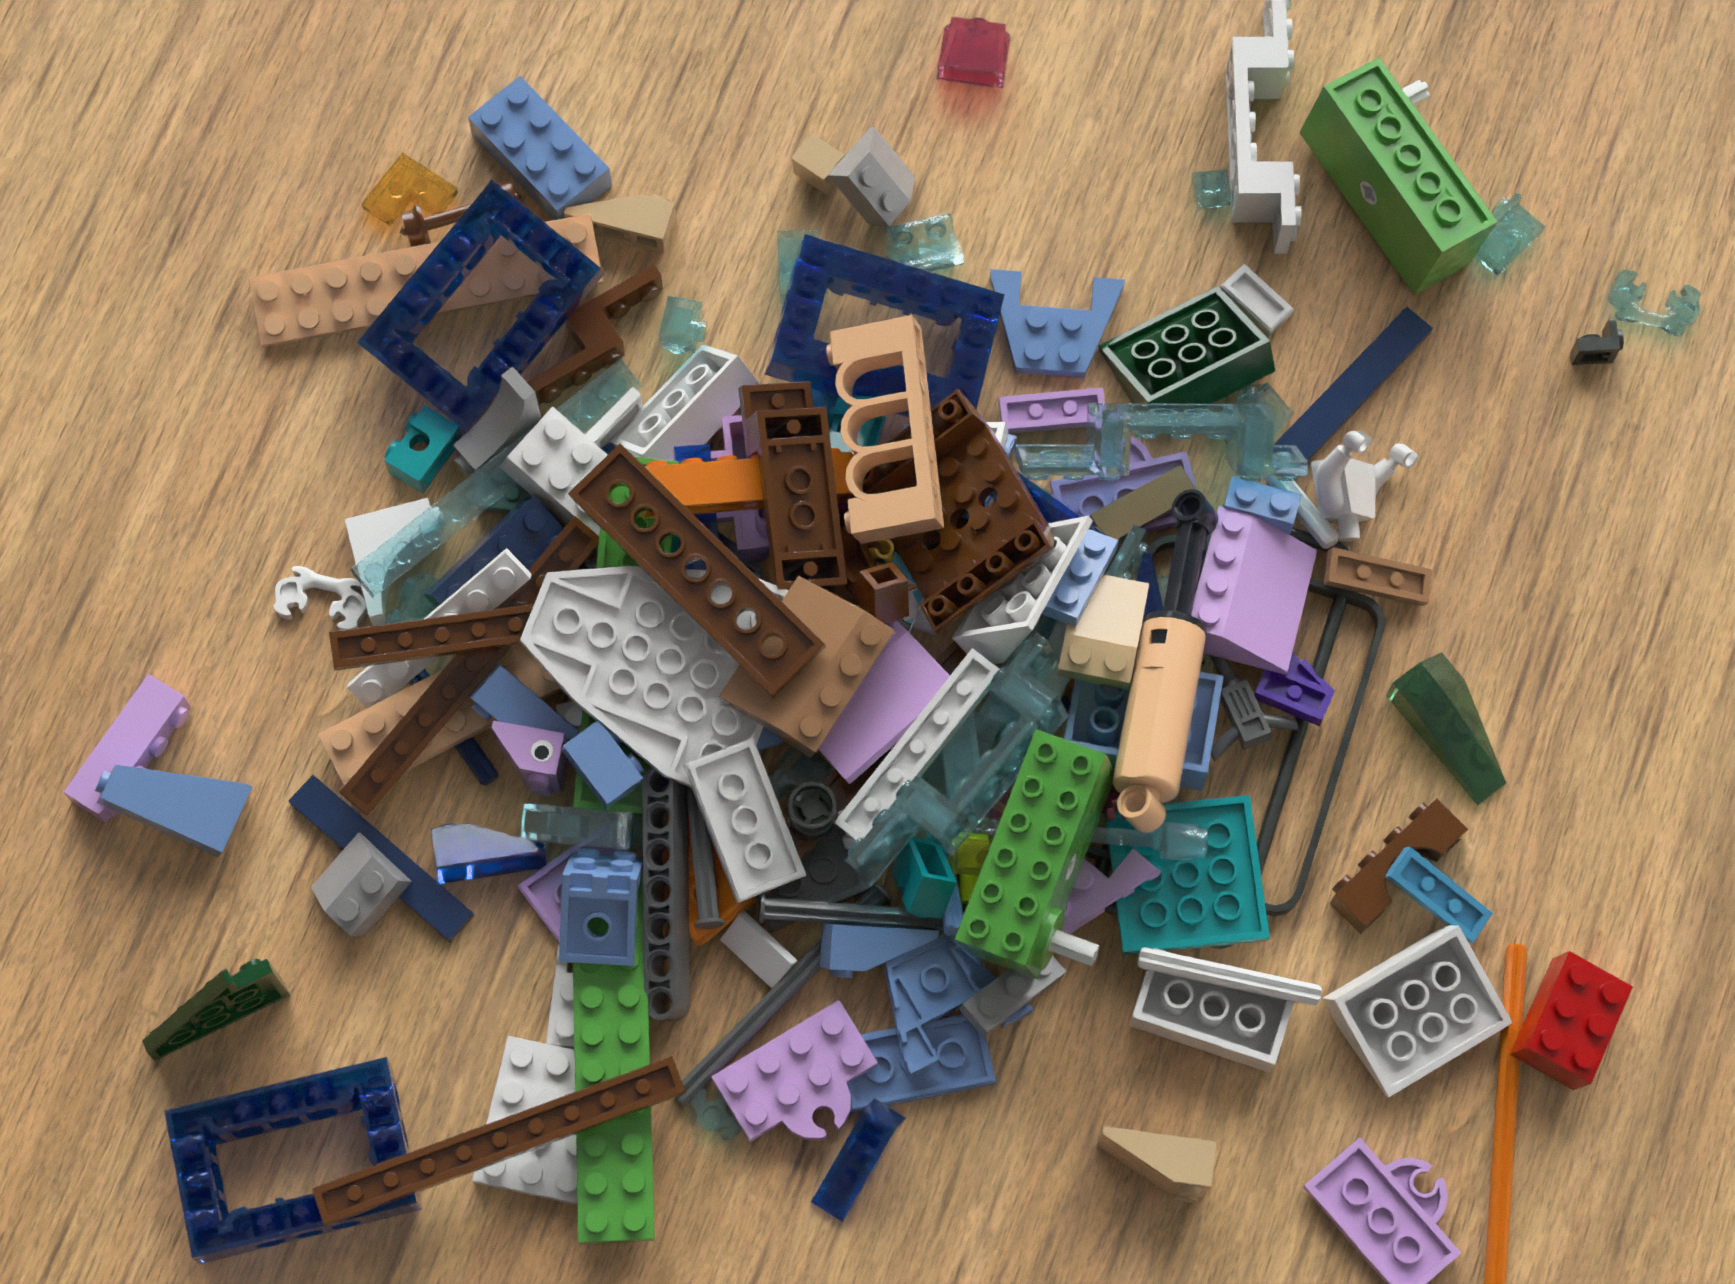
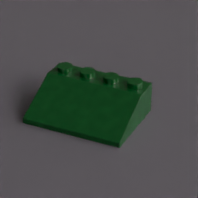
M1219 286L1099 345V351L1137 413L1154 432L1275 372L1270 340Z

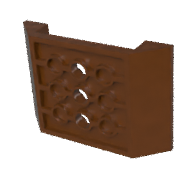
M956 389L931 409L944 528L891 538L925 599L920 604V607L932 629L937 634L1054 548V533L990 426L959 389ZM910 425L887 443L912 439ZM914 458L884 463L873 467L866 473L863 479V492L866 494H879L916 487ZM992 493H997L996 502L991 507L985 508L987 497ZM964 514H969L968 523L963 528L957 529L958 519ZM940 535L939 545L935 549L929 550L930 540Z

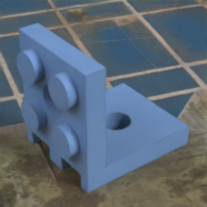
M589 848L579 849L577 853H571L562 874L559 962L634 966L637 893L642 878L643 857L636 856V853L632 851H616L614 855L599 854L598 850ZM594 917H601L608 923L609 930L601 935L594 934L588 927V921Z

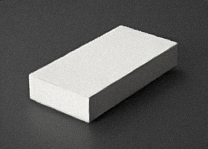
M1245 264L1220 286L1242 312L1268 336L1294 312V309Z
M632 387L585 435L600 449H603L642 408V395Z
M745 911L736 917L720 939L771 988L798 961Z

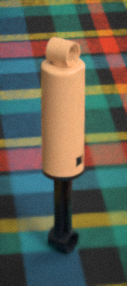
M1194 489L1185 490L1178 494L1172 504V513L1177 519V535L1163 611L1151 612L1145 615L1142 621L1112 781L1116 791L1120 793L1117 800V808L1120 814L1135 829L1143 833L1153 832L1162 825L1166 817V809L1163 803L1175 799L1179 792L1207 635L1205 624L1191 615L1205 537L1216 528L1218 514L1200 491Z

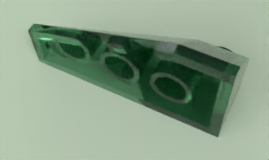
M1442 652L1419 662L1391 684L1386 696L1477 805L1481 804L1506 784L1466 681Z

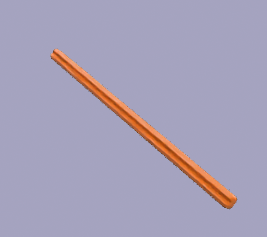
M1509 944L1506 948L1502 1004L1513 1023L1503 1028L1500 1032L1484 1284H1506L1520 1060L1511 1056L1510 1053L1523 1025L1527 947L1522 944Z

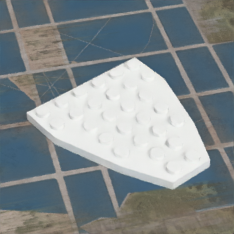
M621 566L547 572L521 636L520 643L575 704L596 721L599 720L606 729L617 736L621 742L662 776L668 779L672 778L678 783L691 787L683 766L684 764L751 738L757 744L763 726L718 697L739 664L641 567ZM686 569V575L692 579H698L706 572L705 570ZM759 579L781 601L789 591L777 589L776 585ZM719 586L714 589L711 598L717 604L727 603L731 599L732 590L726 586ZM745 611L739 615L737 625L742 629H751L756 625L758 616L754 612Z

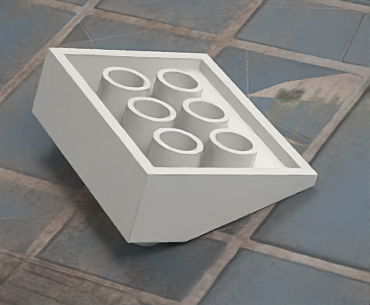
M1089 516L1048 523L1054 533V548L968 611L953 636L954 641L967 654L973 648L992 664L1004 663L1033 630L1093 520Z
M1453 925L1441 927L1322 998L1338 1028L1386 1097L1394 1095L1513 1023L1461 928Z

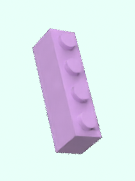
M148 674L64 790V794L69 800L106 824L111 817H116L119 814L118 812L96 803L101 793L94 790L103 771L111 773L115 765L146 769L154 757L158 758L168 745L167 738L174 728H180L189 715L188 709L190 705L184 695Z

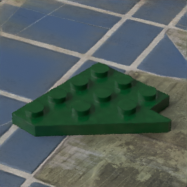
M260 959L251 960L243 964L239 968L240 972L231 975L227 969H224L208 981L187 1002L179 1006L162 1024L152 1030L142 1040L147 1054L156 1061L290 996V993L268 959L260 961Z

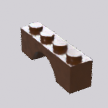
M849 508L839 510L847 576L846 589L863 610L884 624L908 617L909 594L907 578L893 562L877 566L867 543L861 544L852 534L847 532L844 514L849 512Z
M1437 798L1429 806L1424 802L1421 803L1409 815L1408 818L1412 822L1404 830L1397 826L1383 840L1387 845L1378 854L1374 850L1369 852L1359 862L1358 866L1361 870L1353 878L1347 874L1332 888L1336 894L1330 904L1360 934L1376 921L1391 904L1392 901L1387 891L1385 875L1404 847H1411L1422 857L1438 862L1467 832L1468 828Z

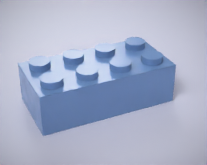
M521 76L468 116L472 136L552 220L563 219L565 207L592 203L612 187L610 168Z

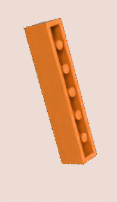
M831 448L838 504L848 503V499L855 497L848 489L845 479L846 468L853 457V453L841 452L839 448ZM758 454L751 456V459L737 460V456L727 455L711 462H702L701 458H689L681 461V464L667 465V461L657 460L651 461L644 466L693 515L764 509ZM650 511L641 512L642 518L655 517V514Z

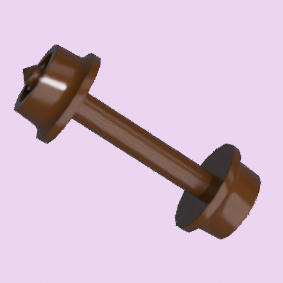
M492 180L490 181L492 198L423 218L419 203H415L413 209L401 213L404 226L401 227L400 233L408 236L411 247L430 244L428 231L497 210L502 224L506 225L510 218L520 215L518 202L522 196L517 192L514 193L510 181L496 183Z

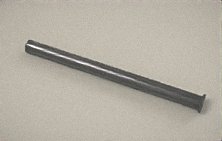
M686 786L699 920L695 922V928H719L724 925V919L719 918L711 836L693 789Z
M872 880L870 882L872 888L856 904L882 906L885 902L890 904L893 900L878 883ZM822 938L682 1080L685 1094L675 1097L681 1105H687L712 1080L711 1076L718 1073L821 968Z
M765 893L760 894L758 923H763V919L871 927L939 930V932H944L942 919L934 917L919 918L908 913L906 908L765 898Z

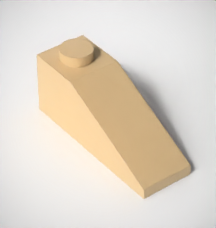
M643 194L565 207L563 213L564 218L591 214L596 236L665 253L676 219L675 203L670 202L669 199L661 195H652L650 197Z

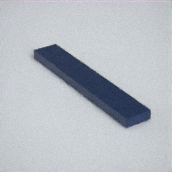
M1406 307L1276 441L1269 452L1296 474L1431 334L1433 327L1410 308Z
M314 775L288 800L291 806L342 850L358 833H361L412 881L398 898L449 943L474 917V913Z

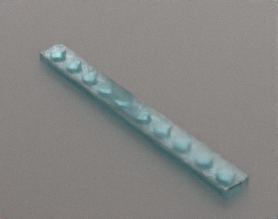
M620 359L556 410L582 433H585L632 387L638 391L643 385ZM533 427L351 568L350 572L372 598L376 597L518 485L514 479L500 468V465Z

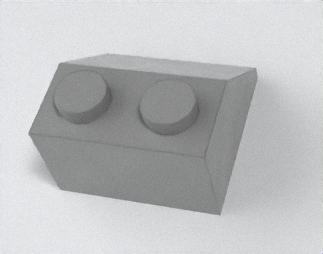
M870 127L828 174V177L869 225L890 226L911 202L915 176L875 127Z
M358 833L312 885L311 889L324 912L348 935L365 936L412 881L361 833Z

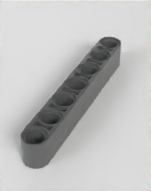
M651 766L645 772L642 782L644 990L648 997V1015L657 1020L678 1021L686 1016L690 1006L686 785L678 783L672 778H669V785L663 791L661 782L664 776ZM668 811L670 817L667 826L663 828L661 822L662 816L665 812ZM668 848L670 853L669 860L663 864L662 853ZM668 884L670 888V895L668 899L664 901L662 897V891L664 887ZM668 921L670 933L665 938L662 930L664 924ZM668 958L671 968L669 973L665 975L663 963ZM666 996H669L671 999V1007L668 1012H665L663 1008Z

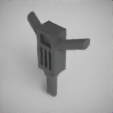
M1209 655L1218 675L1224 676L1220 701L1232 725L1212 745L1211 757L1214 761L1237 739L1243 750L1270 741L1272 733L1270 728L1298 730L1294 717L1263 714L1248 681H1241L1233 673L1227 659Z

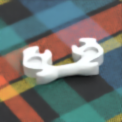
M295 566L292 568V571L298 577L285 578L276 584V602L273 608L277 615L287 620L293 619L289 608L299 606L302 614L307 611L309 599L304 594V591L311 588L335 592L342 598L340 601H334L329 610L333 621L338 616L345 619L337 624L340 631L359 628V624L368 612L365 599L354 591L362 590L361 583L357 579L332 578L316 574L305 567Z

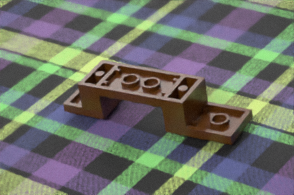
M810 381L742 385L738 390L746 458L758 454L770 556L759 563L760 579L776 585L777 589L789 590L797 577L800 576L836 595V590L847 585L827 409L826 407L813 408Z

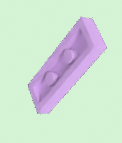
M1103 388L999 397L998 401L1000 420L1006 423L1008 434L1107 424Z

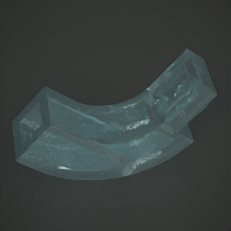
M524 803L520 839L592 847L643 850V816L633 815L631 812Z

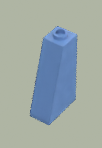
M115 765L111 773L103 771L94 791L101 793L96 803L218 857L228 842L252 786L246 783Z

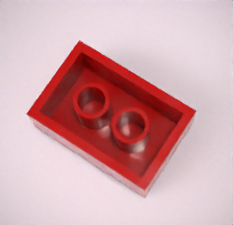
M1571 951L1553 958L1510 1055L1572 1090L1592 1084L1633 986Z

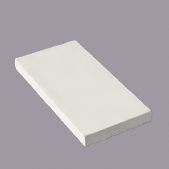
M753 738L683 765L736 903L806 876Z

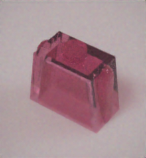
M952 17L950 24H947L943 31L937 66V80L1003 89L1011 40L1010 34L1006 31V24L988 22L986 19L979 17L971 19Z

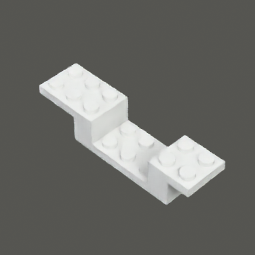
M1265 0L1263 6L1264 37H1232L1225 67L1231 223H1272L1274 254H1287L1291 241H1296L1297 227L1301 226V206H1295V195H1299L1300 176L1299 174H1294L1293 162H1256L1257 144L1251 143L1252 133L1255 132L1256 115L1255 112H1250V101L1254 99H1280L1283 87L1289 86L1290 71H1293L1294 51L1288 50V40H1292L1293 34L1292 19H1287V9L1291 8V0Z

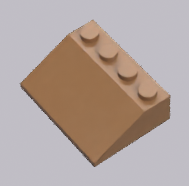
M798 576L782 602L825 643L826 647L774 698L740 665L718 697L808 757H811L820 747L895 630L865 610ZM776 636L767 638L763 643V651L769 655L778 654L783 649V640Z

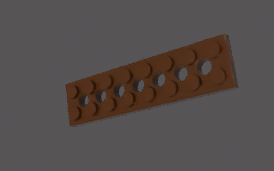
M621 443L568 493L570 498L772 698L826 647L822 640ZM618 486H625L630 490L628 500L621 504L612 502L610 499L612 490ZM643 511H650L655 514L654 524L646 529L639 528L635 523L637 515ZM668 536L678 537L681 540L680 548L671 554L663 552L661 550V543L664 538ZM693 561H701L706 565L705 574L698 579H692L686 575L687 566ZM719 586L729 587L732 590L731 599L724 604L715 603L711 598L715 588ZM745 611H751L758 616L756 625L747 630L740 628L737 625L739 615ZM772 636L781 638L784 643L783 649L776 655H769L763 651L764 641Z

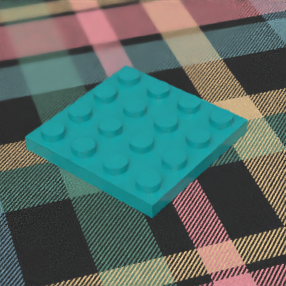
M1250 795L1163 804L1166 809L1164 822L1158 829L1149 833L1139 832L1126 819L1122 820L1120 812L1115 813V820L1107 821L1104 813L1111 873H1114L1132 849L1161 871L1153 880H1146L1134 888L1135 892L1126 898L1121 897L1115 901L1122 956L1139 954L1140 950L1144 947L1172 951L1269 940L1270 935Z

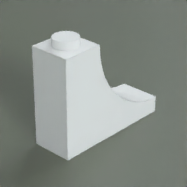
M428 498L345 519L368 615L373 626L387 624L386 598L391 582L400 567L421 549L440 542L437 530L443 529L438 508L431 509Z

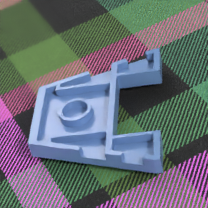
M990 269V283L995 293L996 304L1003 322L1004 333L1015 373L1085 378L1106 326L1112 317L1117 301L1123 292L1125 280L1094 277L1091 310L1028 306L1019 304L1021 271Z
M943 933L937 939L886 962L883 966L905 1073L908 1078L936 1064L939 1060L938 1055L921 1027L960 1008L963 1003L996 979L982 965L983 962L978 957L969 954L955 940L954 935L948 936L946 933ZM1029 1003L1000 1024L1002 1029L1031 1014L1033 1011Z

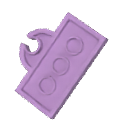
M1116 433L1115 443L1122 450L1123 456L1119 459H1110L1104 454L1106 445L1104 437L1097 439L1087 450L1083 461V474L1050 481L1049 487L1058 520L1064 521L1084 516L1090 517V514L1179 465L1182 466L1197 489L1187 452L1152 459L1147 447L1138 439L1126 434ZM1171 512L1128 537L1175 527L1177 519ZM1091 523L1088 529L1097 532L1094 525Z
M838 1000L711 1077L749 1142H752L781 1123L793 1135L804 1140L827 1139L825 1130L816 1126L813 1122L815 1112L820 1109L830 1110L835 1117L834 1126L840 1131L850 1114L851 1094L847 1084L876 1067L878 1062Z
M1358 1138L1302 1187L1386 1284H1427L1461 1254L1458 1248L1436 1225L1445 1212L1448 1200L1446 1183L1443 1177L1433 1183L1432 1191L1428 1194L1418 1192L1413 1185L1416 1175L1426 1174L1432 1167L1426 1161L1415 1158L1397 1159L1385 1166L1364 1141Z

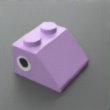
M493 721L491 728L499 748L525 786L531 788L530 791L541 796H552V792L562 794L569 764L568 759L562 753L563 745L567 743L565 733Z

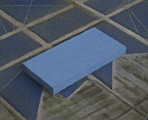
M964 1014L937 1019L921 1027L938 1055L939 1060L936 1064L908 1078L905 1073L896 1028L861 1034L878 1065L847 1084L851 1094L850 1114L995 1085L996 1080L986 1036L982 1037Z

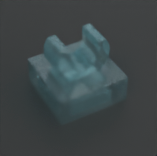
M1227 169L1193 173L1192 184L1197 209L1231 206L1232 197Z

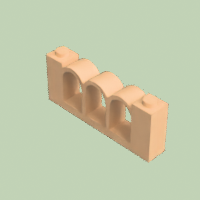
M912 315L830 331L831 344L827 345L826 348L828 361L831 366H835L838 370L835 383L838 395L850 407L841 421L840 432L843 442L855 454L846 468L845 479L848 489L856 497L848 499L849 512L844 514L847 532L863 544L943 529L944 521L921 326ZM904 365L905 392L870 399L853 398V386L862 374L872 370ZM909 411L912 439L871 447L858 445V432L861 426L868 420ZM914 458L916 487L879 494H866L863 492V479L870 469L880 464Z

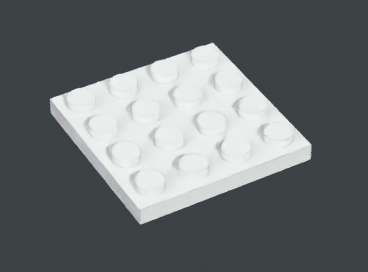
M508 1036L486 1124L575 1092L574 1049ZM576 1134L475 1171L472 1181L481 1185L578 1205Z

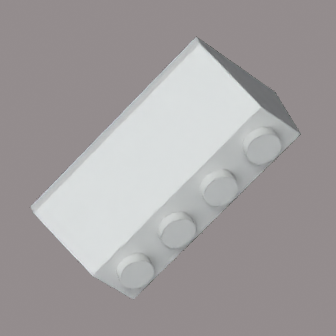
M702 345L609 442L614 448L621 443L634 457L673 461L683 455L700 453L705 448L706 442L717 431L722 429L721 417L732 416L740 408L738 388L742 385L760 383L738 355Z

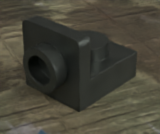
M1616 318L1607 320L1602 330V337L1598 334H1588L1576 339L1570 351L1572 365L1614 362L1618 352L1623 350L1624 346L1623 331L1617 329Z

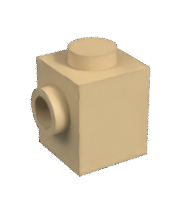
M811 133L791 158L793 172L827 195L833 186L837 187L828 177V174L845 154Z

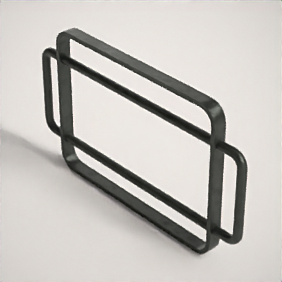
M1293 527L1290 536L1308 546L1327 552L1332 547L1352 551L1349 546L1339 541L1334 546L1324 549L1310 532ZM1211 533L1205 537L1197 586L1202 571ZM1175 535L1160 537L1150 545L1137 578L1138 582L1144 583L1155 554L1164 549H1174ZM1310 578L1308 591L1333 599L1312 665L1315 674L1319 678H1324L1346 604L1367 611L1374 620L1375 633L1294 895L1283 904L1273 905L1265 903L1266 914L1272 917L1285 915L1295 908L1303 894L1385 628V617L1382 608L1375 600L1354 591L1323 585L1324 582ZM1298 717L1295 719L1298 730L1291 731L1257 839L1261 876L1309 726L1308 721ZM1107 834L1101 849L1089 845L1086 857L1097 860L1095 867L1106 876H1108L1111 867ZM1115 902L1104 908L1105 913L1117 916ZM1234 944L1211 946L1210 948L1224 949L1232 947Z

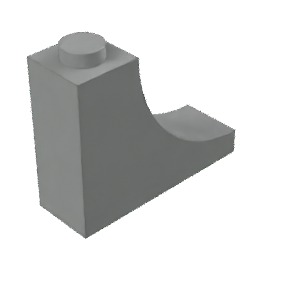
M513 367L501 375L500 389L486 413L460 440L453 444L457 457L454 459L455 464L465 476L472 474L477 481L479 480V473L490 474L498 468L541 420L535 391Z

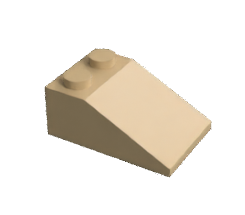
M1103 575L1077 626L1067 624L1057 676L1125 690L1129 689L1148 594V583Z
M1107 1126L1102 1127L1097 1140V1146L1164 1192L1175 1194V1200L1191 1203L1198 1202V1197L1204 1198L1212 1187L1216 1141Z

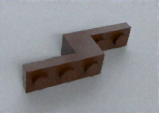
M655 265L646 268L565 315L567 329L581 351L527 381L536 393L538 405L543 402H553L562 394V391L573 385L580 386L586 383L593 373L602 368H612L621 361L622 357L625 356L624 344L609 320L611 318L619 319L623 317L632 306L641 301H651L660 293V290L663 289L662 276Z

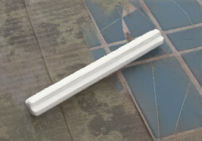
M1146 947L1142 948L1139 953L1138 967L1142 969L1312 1006L1318 1005L1321 999L1322 987L1316 984Z

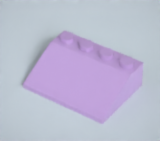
M1219 506L1217 511L1218 523L1210 536L1191 615L1203 622L1207 628L1203 653L1287 675L1317 550L1252 514Z
M897 620L886 624L895 632L818 748V751L849 784L901 739L950 677Z

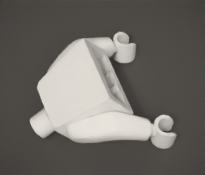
M1350 431L1343 438V446L1338 445L1325 459L1311 462L1319 515L1323 520L1338 524L1340 542L1360 540L1359 522L1374 519L1375 499L1379 489L1396 473L1395 468L1398 464L1406 469L1412 467L1418 460L1417 453L1404 444H1396L1390 451L1391 458L1389 460L1383 459L1375 465L1352 459V450L1357 454H1363L1370 446L1372 438L1362 431Z

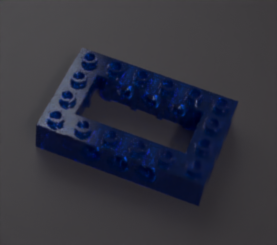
M491 180L357 343L465 432H468L486 413L496 398L501 386V375L513 367L521 376L598 283L604 273L596 263L495 181ZM502 236L554 279H549L542 283L538 288L540 293L523 313L518 312L515 316L517 318L516 322L502 339L499 340L497 338L494 341L493 345L495 347L478 368L474 366L467 377L468 384L464 386L449 371L442 368L418 346H415L413 342Z
M804 234L796 253L764 375L788 382L810 381L811 389L839 396L835 385L838 370L835 366L830 365L827 357L826 348L830 343L813 339L826 289L828 288L831 292L843 296L845 293L868 300L870 305L876 306L878 303L901 310L903 315L908 316L911 313L935 320V324L940 326H951L958 318H961L958 333L952 341L950 348L953 349L951 362L944 376L940 377L927 373L930 408L932 409L956 389H959L973 407L977 409L1005 294ZM904 365L872 370L862 374L853 386L852 395L875 398L905 392ZM909 411L896 413L909 417Z
M387 1057L164 1110L192 1259L199 1264L422 1210L419 1192L326 1227L323 1224L314 1194L288 1200L281 1197L275 1199L276 1203L247 1209L244 1206L236 1208L230 1213L228 1210L216 1145L363 1110L364 1116H360V1119L368 1135L371 1148L368 1158L373 1166L410 1153L393 1067Z

